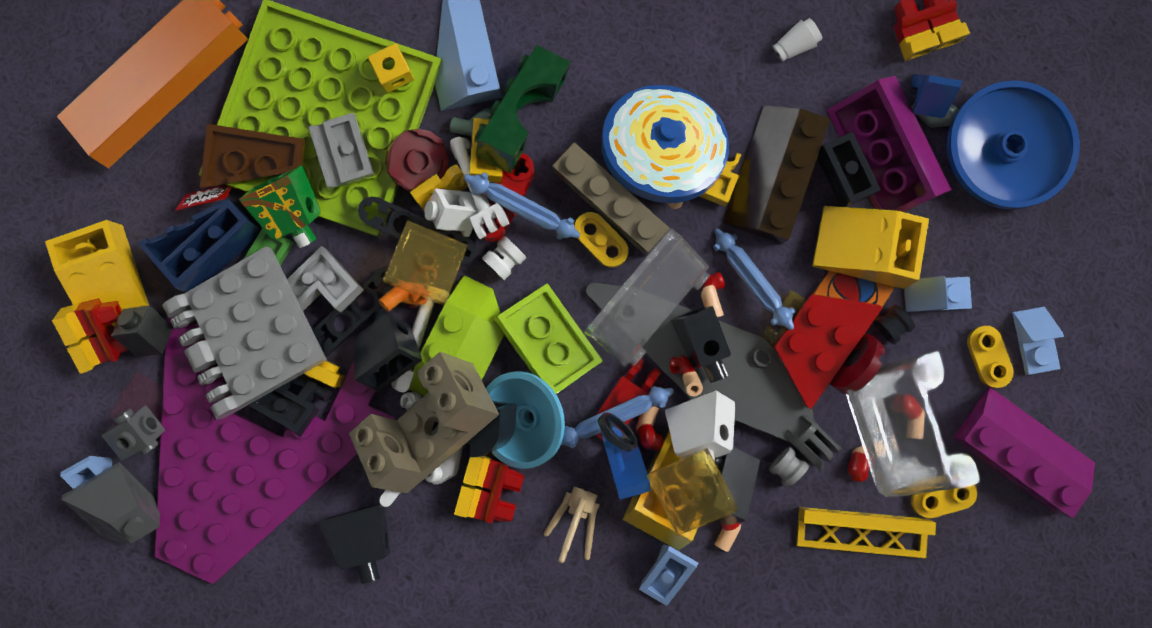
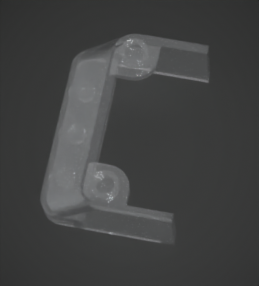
M671 228L587 327L585 336L622 367H625L629 362L635 366L647 352L643 345L692 287L698 291L710 277L706 272L709 265L680 234Z

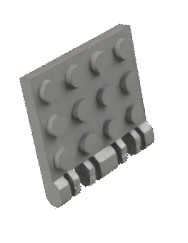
M267 246L188 292L174 296L162 305L168 318H172L170 321L174 329L185 327L197 320L200 326L186 332L179 338L182 346H189L195 343L184 351L195 373L204 371L216 363L218 364L217 367L211 368L197 377L200 384H210L222 376L227 383L211 390L206 395L209 403L218 401L211 406L216 420L228 417L327 361L272 248ZM205 337L206 340L196 343V341H199Z

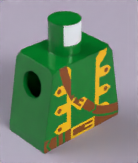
M302 165L253 187L239 198L244 207L272 239H278L290 233L299 248L312 243L316 239L308 224L320 215V207Z

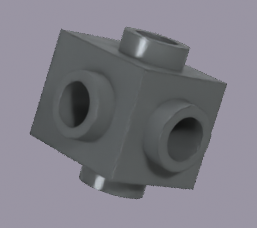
M144 405L135 411L128 408L113 419L115 424L101 436L122 461L137 452L144 455L158 445L156 439L165 429L150 409Z

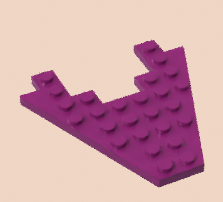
M167 316V322L173 327L170 321L172 320V318H168ZM197 322L196 324L190 323L182 328L174 329L173 327L165 347L161 422L165 431L161 434L157 502V509L160 512V526L156 529L155 557L214 584L358 455L349 435L353 429L370 414L394 420L396 417L370 406L376 391L354 381L355 363H352L326 420L315 416L301 437L288 430L285 431L284 435L278 434L236 413L216 420L211 406L218 401L209 403L206 395L211 390L227 383L222 376L210 384L201 385L197 377L213 368L214 365L204 371L195 373L184 352L195 343L189 346H182L179 340L180 336L186 332L199 328L200 326ZM205 337L199 341H196V343L206 340Z

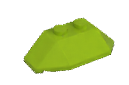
M464 275L446 301L420 353L422 361L414 368L409 390L423 397L429 393V390L423 387L417 372L439 352L473 363L481 380L483 379L505 335L494 320L501 312L492 288Z

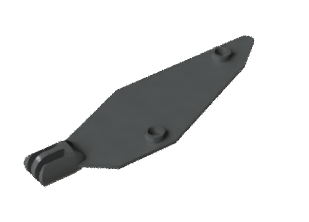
M591 283L587 286V295L691 400L717 390L735 402V421L790 442L819 471L825 467L821 459L829 462L834 457L831 451L838 453L842 449L814 421L813 409H808L804 406L803 399L795 384L791 382L783 362L780 361L774 348L764 338L719 321L731 352L729 357L722 359L728 376L710 383L704 367H694L702 383L703 390L700 395L693 397L688 395L681 373L672 374L669 368V361L672 357H680L681 355L687 357L671 320L692 310L634 287ZM623 307L631 308L632 315L630 317L622 315L621 309ZM705 343L703 347L705 354L708 351L707 343Z

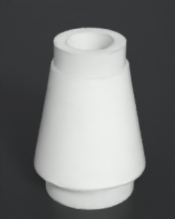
M810 18L804 22L800 20L778 43L773 45V49L776 53H779V58L783 62L786 59L817 47V43L822 40V35Z

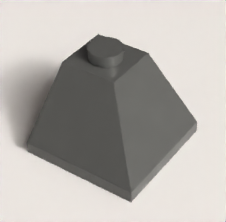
M120 462L62 495L61 500L104 540L132 544L160 526V512L157 509V499Z

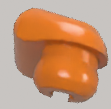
M400 282L378 301L387 312H390L401 302L423 305L428 301L429 293L419 284Z

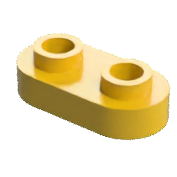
M587 212L578 217L574 226L580 233L577 239L605 267L616 268L621 266L628 256V246L624 239L597 213ZM587 224H593L596 227V232L593 235L585 233L584 228ZM613 246L617 248L618 255L614 258L608 257L606 254L608 247Z
M991 326L974 328L968 335L967 345L980 380L991 388H1001L1008 385L1013 378L1014 371L1001 334ZM984 336L990 339L988 347H985L982 343ZM996 366L1001 369V375L998 378L994 375V368Z
M955 476L918 487L912 494L911 504L914 511L920 516L935 518L971 507L976 501L977 489L971 480ZM960 488L965 490V496L962 499L957 497V491ZM932 496L934 498V505L928 508L926 506V499Z

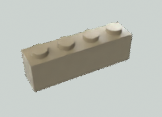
M575 142L552 166L554 174L645 256L654 249L670 230L665 223Z

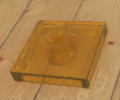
M407 220L383 282L444 306L468 245Z
M708 447L652 471L647 475L677 536L733 514L738 510Z

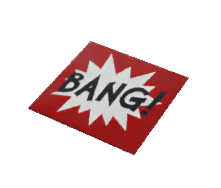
M221 185L187 193L175 211L226 199L232 186Z

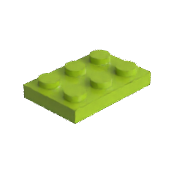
M548 283L494 319L532 374L544 380L556 394L603 361Z

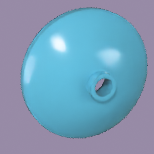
M515 371L497 377L487 386L486 390L492 401L516 404V423L510 441L504 447L492 453L500 461L514 468L529 469L544 464L555 455L564 436V413L556 393L544 380L528 372ZM530 411L534 416V421L529 417Z

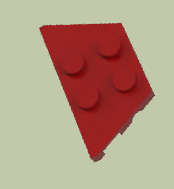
M815 294L809 295L792 319L795 328L793 330L786 328L773 346L778 358L783 362L791 382L795 384L803 399L802 402L808 409L813 408L882 310V306Z

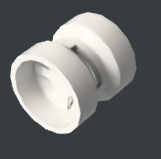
M503 236L497 242V248L494 251H488L482 259L505 280L511 274V269L515 265H520L526 259V256L506 236Z

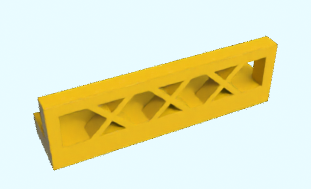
M799 507L796 546L926 558L928 535H935L936 522L925 518ZM806 523L822 525L827 531L817 541L804 540ZM840 527H850L859 535L849 544L841 543L833 533ZM872 530H882L891 538L881 547L873 546L865 536ZM904 533L919 534L918 550L905 549L898 541V538ZM831 536L835 542H825V540ZM863 539L867 545H857V543ZM895 542L899 548H889V546Z

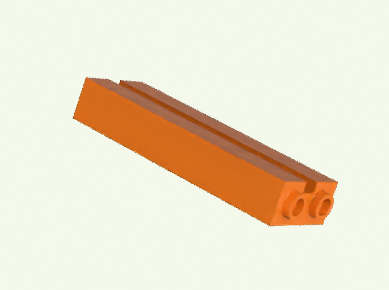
M182 0L57 116L91 158L109 169L248 40L239 30L243 24L230 11L225 14L222 12L226 6L220 0Z

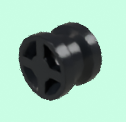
M896 304L888 308V313L885 316H878L873 321L875 327L893 345H896L901 340L902 334L905 332L910 333L915 329V324L910 316Z

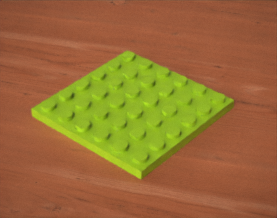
M263 0L217 125L306 139L303 169L320 207V215L318 217L380 238L381 231L367 226L359 218V204L365 198L372 196L393 203L398 186L387 173L385 163L387 148L393 138L403 131L419 129L442 59L396 43L415 80L386 93L369 62L368 56L395 44V42L270 0ZM393 59L383 63V68L386 70H391L395 66ZM402 78V79H400V80H398V81H396V82H394V83H392V84H395V83H397V82L403 80L404 78ZM354 113L374 176L347 185H340L330 190L325 182L309 126H317L323 124L322 122ZM276 176L225 185L248 192L253 187ZM373 203L371 207L365 206L364 211L367 212V219L373 220L375 216L384 219V222L381 224L384 227L390 209L388 208L386 215L378 211L379 205L377 203Z

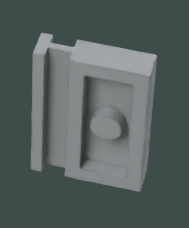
M354 113L322 122L323 124L317 126H309L327 188L331 190L340 185H347L374 176Z

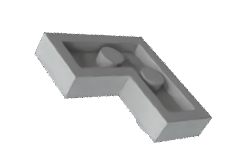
M323 246L287 279L302 311L322 293L336 310L342 312L364 290Z

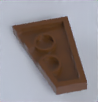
M207 124L200 188L281 175L297 166L302 165L303 167L306 139Z

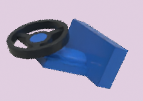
M604 412L598 418V425L619 499L652 491L638 447V441L633 431L614 414Z

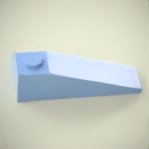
M443 0L437 57L441 58L442 61L435 82L441 111L502 98L480 0Z

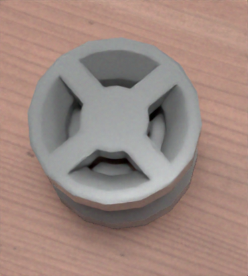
M788 447L769 465L768 470L773 475L777 474L781 478V483L786 488H789L806 473L809 465L803 460L799 461L795 457V451Z

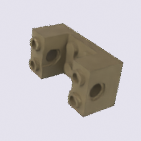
M439 352L417 372L423 387L428 389L429 393L398 420L370 414L349 433L372 487L401 493L410 492L499 415L473 363ZM439 420L437 428L438 432L435 435H433V424L435 423V421Z

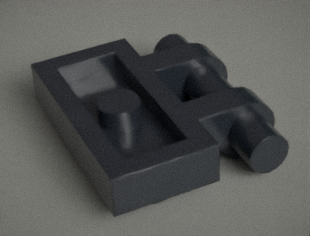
M300 375L247 406L291 433L301 437L319 412L318 408L311 404V401L319 398L327 402L332 395V391L323 387V382ZM295 385L302 389L298 396L288 391L290 386Z

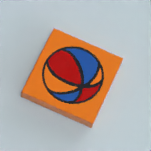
M828 271L813 294L878 304L883 307L895 287Z

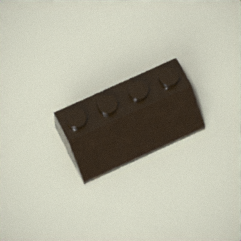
M763 106L723 224L780 244L787 242L790 239L830 118L801 108Z

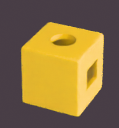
M396 43L368 56L369 62L386 93L415 80ZM391 59L395 61L393 69L386 70L383 68V63ZM404 78L403 80H401V81H399V82H397V83H395V84H392V83H394V82H396V81H398V80Z

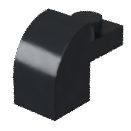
M493 401L499 415L462 446L470 447V457L484 456L504 447L510 441L515 430L516 404Z

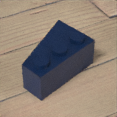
M226 199L193 215L191 220L177 227L172 225L164 229V233L150 240L145 238L137 242V244L175 288L188 292L217 275L257 238L262 229L242 207L230 199Z

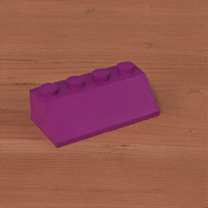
M896 76L878 79L827 110L839 137L853 131L881 189L869 197L874 209L906 212L951 190Z
M988 387L953 436L955 441L1057 515L1073 519L1092 492L1095 462L991 387Z

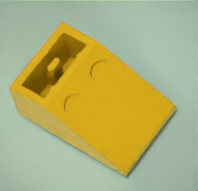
M824 206L812 267L905 289L920 278L929 218L893 210Z
M104 220L45 241L54 271L73 305L97 298L100 299L101 303L118 301L122 311L127 308L149 305L123 225Z

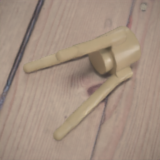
M575 486L572 493L566 492L562 504L543 533L545 537L549 536L568 506H570L568 512L574 515L558 559L559 563L565 562L580 518L586 519L588 513L584 559L589 560L591 555L595 518L600 505L595 503L598 495Z

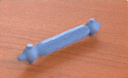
M486 173L475 176L465 175L464 179L470 184L473 195L485 193L489 200L499 203L502 207L545 229L556 230V237L559 240L569 237L579 238L580 233L575 229L572 218L560 220L556 213L500 184L489 183Z
M716 229L714 231L716 236L714 249L726 252L728 262L766 310L773 313V319L770 320L772 325L778 324L793 330L795 327L792 318L795 310L792 307H782L781 298L745 251L735 246L736 234L731 235Z
M654 386L651 388L649 395L638 396L604 412L614 414L625 422L647 412L653 405L661 408L665 407L668 398L674 391L672 388L663 389ZM604 412L580 422L575 429L565 426L561 445L574 448L579 439L590 438L601 433L598 418Z

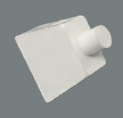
M717 390L665 410L674 452L678 457L691 464H695V473L700 476L714 474L716 472L714 458L728 454L733 449L735 402Z

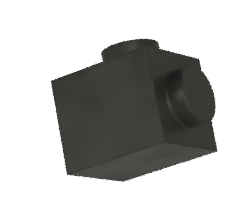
M149 305L123 309L119 315L112 337L136 357L163 354L173 327Z

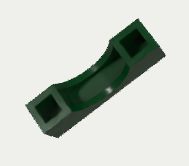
M538 45L535 46L530 56L527 54L523 56L518 67L519 74L516 78L511 77L503 93L505 97L501 102L497 100L494 103L489 114L490 121L487 126L482 124L475 135L474 142L478 143L476 157L511 174L525 150L529 133L520 123L517 116L518 111L533 102L553 103L566 80L570 61Z

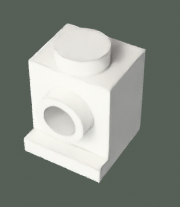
M435 188L431 200L425 206V218L433 221L436 229L461 231L464 237H469L473 229L470 217L479 213L470 192Z

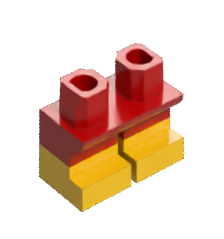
M901 0L895 5L894 10L898 22L893 27L905 62L931 53L933 50L937 51L960 43L970 34L966 22L961 23L958 17L956 0H923L926 9L918 11L914 0Z
M99 298L61 308L53 318L52 322L65 346L69 345L67 350L80 374L92 370L95 365L106 361L115 362L122 352L128 350L112 337L114 331L112 323L117 322L119 315L122 313L118 301L101 303Z
M486 456L470 457L463 480L465 484L461 487L454 515L476 518L491 524L494 520L512 522L517 504L501 500L503 488L520 493L525 475L510 469L509 465Z

